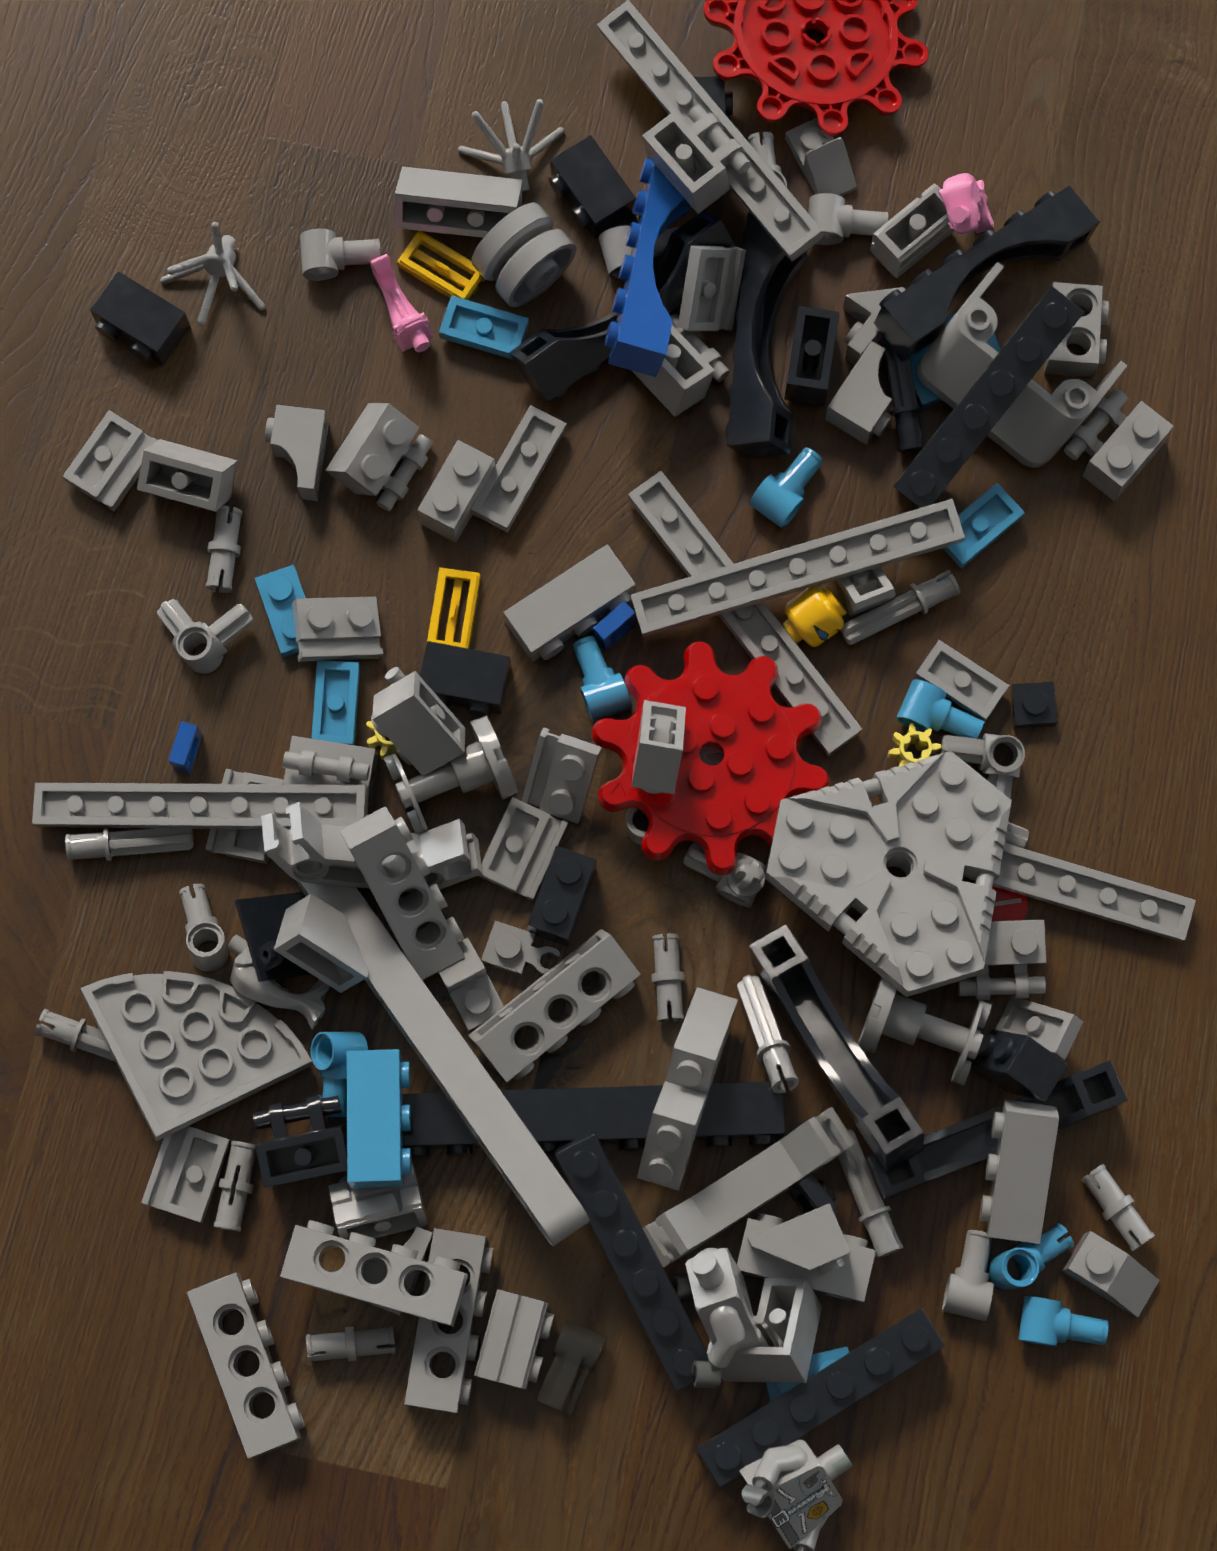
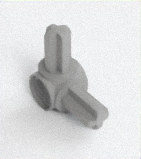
M175 599L163 602L157 611L160 620L174 636L173 647L191 669L201 674L216 670L222 662L223 655L228 652L224 646L254 622L253 617L242 604H237L209 627L205 622H194ZM207 643L206 649L201 654L192 656L194 649L198 645Z
M984 733L982 739L952 735L943 737L940 754L952 751L965 763L979 764V770L982 771V774L988 775L987 781L1009 799L1011 798L1013 778H1019L1020 768L1025 758V749L1016 737ZM999 743L1008 745L1013 752L1012 762L1005 767L996 763L993 758L994 748Z
M697 843L691 844L683 860L685 866L717 881V892L721 896L748 908H751L758 892L763 887L767 866L760 861L737 853L738 860L734 871L724 876L716 875L708 869L704 850Z

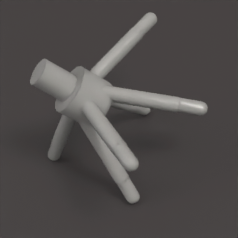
M538 99L530 118L523 145L520 146L516 142L509 105L506 101H503L501 103V110L509 148L506 149L479 112L474 111L472 112V118L500 155L465 146H459L458 152L503 165L504 173H510L511 179L523 180L522 191L530 189L526 172L527 169L532 168L530 159L561 137L565 130L559 127L531 148L544 105L543 100Z
M212 222L211 224L214 244L210 246L206 254L169 267L167 269L168 275L160 279L161 284L165 285L203 269L211 275L197 320L200 326H203L206 322L220 277H227L230 289L234 292L238 290L239 286L259 310L262 311L266 308L264 302L234 268L233 264L236 255L233 250L237 244L236 240L230 235L221 237L218 222Z

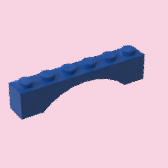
M645 158L639 177V182L645 183L644 191H638L632 214L639 215L638 222L631 223L626 239V246L632 248L631 255L624 256L619 273V279L625 280L624 289H617L612 306V312L618 313L617 322L611 321L605 339V346L611 347L608 364L656 377L667 353L673 320L665 309L656 287L653 270L654 245L659 236L670 225L689 213L691 206L649 158Z

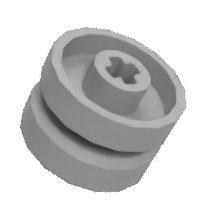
M535 202L517 208L499 221L484 236L471 258L472 265L485 280H497L495 284L496 292L509 306L514 308L527 304L547 290L565 272L577 252L576 244L563 230H552V218Z

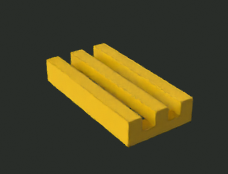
M422 231L416 233L397 261L400 269L449 298L452 295L470 301L472 294L475 295L479 289L478 285L480 282L485 280L472 265L471 260ZM420 244L473 275L471 280L465 278L448 266L420 251L418 247ZM411 257L461 286L464 290H459L410 260Z
M439 567L427 641L470 648L481 580L480 573ZM447 578L455 579L446 636L445 641L437 640ZM470 581L461 642L457 643L454 642L463 582Z

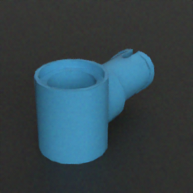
M805 447L784 473L779 472L776 477L769 475L760 484L750 499L749 505L781 529L785 528L803 504V488L823 463L822 458L815 451Z
M595 636L584 637L573 644V649L584 674L582 679L583 686L580 687L592 722L631 709L632 703L624 680L620 673L615 674L612 668L607 667Z
M917 679L912 680L896 717V720L902 725L909 728V725L913 723L916 731L923 733L929 728L936 732L942 729L956 736L975 739L978 738L984 724V720L952 707L951 701L945 699L947 693L934 684Z
M319 1032L312 1040L311 1059L315 1067L320 1070V1076L323 1077L322 1098L338 1095L342 1112L326 1116L347 1117L346 1051L368 1050L367 1041L360 1032Z
M1057 1223L1053 1228L1041 1235L1040 1244L1022 1242L1013 1249L996 1254L988 1266L991 1282L1002 1290H1014L1032 1284L1038 1274L1044 1271L1046 1263L1074 1246L1071 1236L1057 1241L1058 1238L1068 1232L1062 1224ZM1010 1258L1014 1259L1020 1267V1275L1017 1280L1013 1279L1007 1271V1263Z
M1024 1296L1019 1341L1057 1347V1342L1065 1343L1066 1340L1105 1345L1108 1335V1320L1072 1314L1069 1308H1063V1302Z

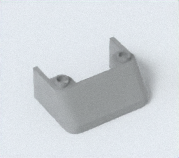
M998 262L927 349L917 365V375L921 383L953 409H955L998 354L995 349L986 343L997 328V316L993 308L980 298L1004 268ZM1120 361L1095 389L1080 379H1068L1062 382L1050 394L1031 379L987 436L1023 465L1031 468L1045 465L1092 412L1127 365Z

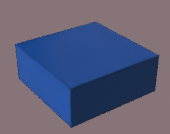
M623 601L593 627L597 643L605 651L609 650L637 625L636 613Z
M181 721L168 760L174 770L187 774L191 773L203 736L197 725Z

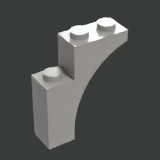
M696 988L673 1047L666 1080L652 1114L637 1178L679 1191L709 1090L730 1033L738 999L702 988Z

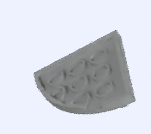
M164 971L163 974L134 976L133 973L106 978L80 988L81 994L156 1141L312 1066V1060L302 1043L282 1020H278L256 1001L238 993L234 987L214 979L172 971Z

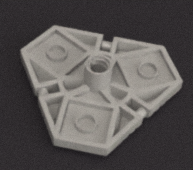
M952 751L918 760V762H910L904 764V766L893 767L887 771L876 772L872 779L863 782L859 778H855L845 783L841 782L831 787L827 786L817 791L814 790L782 799L778 809L765 879L828 932L833 926L845 935L842 944L905 997L981 975L985 964L996 891L992 889L993 881L996 882L1000 874L1012 800ZM878 795L881 804L872 806L869 797ZM898 867L905 872L906 877H895L889 873L887 868ZM963 875L976 877V883L962 881ZM851 907L862 914L857 922L846 914Z

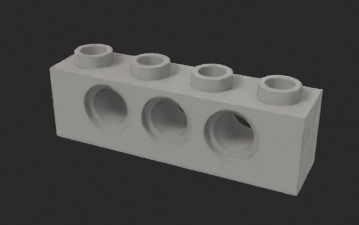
M385 806L340 830L402 951L419 977L424 980L465 958L458 945V942L463 940L464 936L453 916L445 919L441 910L448 905L436 883L430 887L426 883L424 876L431 872L419 850L411 853L406 843L414 839L403 818L399 817L394 820ZM396 855L391 862L382 864L388 856ZM414 888L410 894L400 897L405 890ZM430 921L426 927L417 929L421 924Z
M600 929L469 1034L468 1037L504 1081L508 1082L512 1078L518 1080L535 1066L533 1061L545 1051L552 1053L559 1049L568 1040L566 1034L577 1025L585 1026L595 1020L601 1013L600 1007L612 997L619 999L627 994L635 985L633 980L641 974L611 934ZM597 971L599 976L597 986L591 991L584 992L581 987L583 977L589 972ZM563 998L566 1003L563 1014L557 1018H549L548 1007L550 1003L555 999ZM522 1026H531V1039L526 1044L516 1045L514 1042L516 1031Z
M309 1220L307 1228L295 1225L280 1277L454 1327L468 1279L466 1273L459 1271L461 1263L435 1256L433 1264L417 1259L419 1251L393 1244L391 1252L374 1247L376 1239L351 1232L349 1240L333 1236L334 1227ZM331 1248H341L345 1254L344 1265L338 1271L328 1272L323 1266L324 1254ZM373 1260H383L388 1269L386 1278L378 1284H370L365 1278V1268ZM415 1272L427 1273L430 1279L428 1291L421 1296H412L407 1290L408 1278Z
M434 1228L428 1263L433 1264L435 1256L459 1262L461 1263L460 1266L466 1267L470 1272V1281L464 1289L458 1310L462 1314L463 1324L458 1332L446 1334L442 1332L438 1322L419 1317L405 1405L459 1413L460 1404L467 1406L469 1404L472 1379L465 1378L468 1360L476 1361L480 1335L472 1334L475 1316L483 1318L487 1291L479 1290L482 1273L490 1274L494 1248L487 1247L488 1239L486 1236ZM427 1273L423 1294H425L430 1287V1279ZM440 1353H449L455 1359V1370L447 1378H438L432 1371V1361Z
M235 1272L188 1291L190 1303L247 1458H256L302 1439L299 1429L304 1428L305 1423L297 1403L289 1405L283 1389L290 1385L288 1376L281 1361L273 1362L268 1346L274 1344V1339L267 1321L262 1320L259 1322L253 1305L259 1303V1299L251 1279L243 1281L242 1275ZM238 1310L244 1317V1326L239 1333L228 1335L223 1329V1318L228 1312ZM253 1351L259 1358V1369L254 1375L245 1377L238 1370V1360L243 1353ZM267 1392L274 1398L275 1409L269 1417L262 1419L254 1413L253 1401L259 1394Z

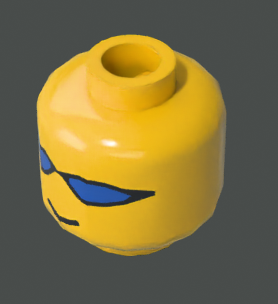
M817 585L807 588L787 602L785 613L788 620L782 624L796 643L804 640L808 645L817 647L843 628L844 619L842 616L847 612L829 586L822 589Z

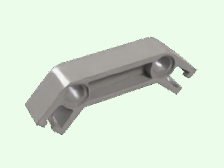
M300 802L290 805L285 809V815L290 818L291 829H286L279 824L273 813L261 816L264 852L291 878L306 883L369 888L340 833V830L347 826L321 824ZM460 819L420 834L411 833L414 840L406 843L411 853L419 850L431 872L424 876L429 887L436 883L440 890L483 874L478 838L473 833L466 835L465 824ZM396 855L388 856L382 864L391 862ZM414 888L407 889L404 892L411 893Z
M831 1107L816 1118L814 1116L780 1141L696 1195L664 1212L656 1218V1221L643 1227L663 1267L714 1238L856 1144L834 1109Z

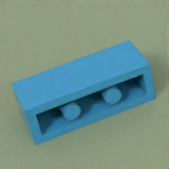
M399 1049L346 1051L347 1182L351 1188L404 1187V1175H411L412 1171L411 1148H403V1131H411L410 1105H403V1088H410V1062H402Z

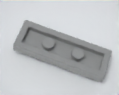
M530 405L473 504L471 514L508 533L564 435L567 423Z

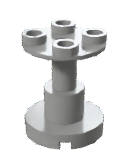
M487 716L470 722L477 742L466 746L465 753L425 776L418 775L407 780L396 753L384 757L393 781L399 778L402 780V782L395 784L404 808L407 809L412 806L414 808L407 815L415 833L420 834L428 831L418 803L460 786L463 793H466L493 781L502 800L518 793L508 762L502 754L500 743Z
M881 976L858 1042L861 1050L874 1054L881 1035L910 1045H914L916 1038L951 1049L959 1052L951 1082L964 1086L972 1064L966 1058L975 1059L978 1054L983 1034H980V1031L976 1029L977 1027L984 1028L992 1004L979 1000L966 1028L926 1014V1004L895 994L897 989Z

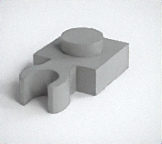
M495 920L481 961L484 964L522 976L527 964L533 966L539 974L544 975L550 969L542 967L541 959L545 955L560 958V952L549 946L542 948L533 947L536 937L534 933Z

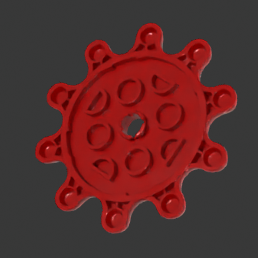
M706 0L703 6V14L706 21L710 25L728 31L734 37L733 45L715 56L713 60L714 72L723 81L748 78L757 82L762 88V95L756 107L759 117L764 122L775 123L785 116L788 109L801 107L810 110L816 116L819 128L824 135L828 137L837 136L845 131L848 125L847 107L850 104H866L882 116H889L897 112L901 107V94L892 86L889 80V72L895 68L917 69L926 63L929 56L926 45L921 41L905 37L897 27L899 17L913 11L918 0ZM811 28L818 29L824 34L825 39L817 44L804 31Z
M697 641L691 643L684 652V671L676 679H661L653 670L644 665H636L630 668L625 676V686L636 700L637 708L635 713L626 720L603 718L594 724L592 728L594 743L602 747V749L617 753L623 763L620 775L614 780L606 782L599 789L598 801L601 807L609 812H619L626 808H637L645 813L648 818L649 827L642 839L641 847L644 855L654 861L666 859L678 843L693 841L703 848L708 869L716 875L724 876L734 871L738 860L737 846L743 838L752 835L759 836L769 846L772 845L778 809L782 799L814 790L817 791L829 786L828 773L819 766L803 761L798 752L800 740L819 729L822 723V715L820 710L813 704L803 703L787 708L775 702L771 689L778 676V666L771 658L758 656L749 663L741 674L728 675L718 668L714 649L705 642ZM644 700L686 707L683 752L674 794L664 792L653 794L640 788L631 787ZM705 745L716 747L722 751L723 760L714 766L707 765L700 759V750Z

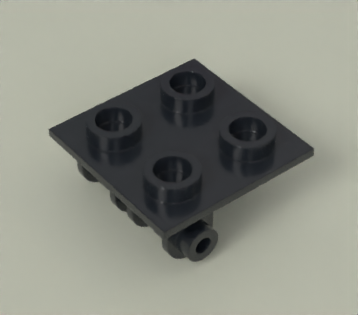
M302 892L234 901L258 982L311 975L274 950L285 911L303 899Z

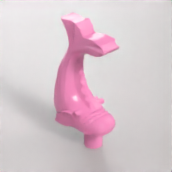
M968 173L958 174L946 179L943 183V189L938 190L946 208L950 228L954 229L958 234H966L975 231V234L994 229V222L987 206L988 196L984 191L983 180L976 181Z
M388 254L370 261L372 273L383 292L394 329L392 333L394 335L393 339L396 340V345L400 347L401 352L414 347L416 352L425 351L430 347L429 340L434 338L428 317L425 316L424 312L419 314L401 291Z

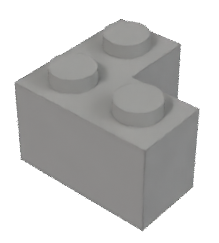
M765 1278L757 1316H754L761 1344L737 1351L725 1368H721V1378L723 1381L806 1383L822 1311V1305L807 1278ZM711 1341L709 1342L707 1355L713 1347Z

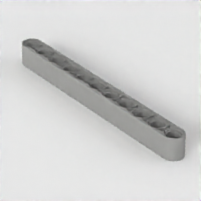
M296 881L305 896L312 893L346 916L369 970L368 976L364 980L547 1241L552 1246H555L590 1222L587 1213L358 889L356 887Z

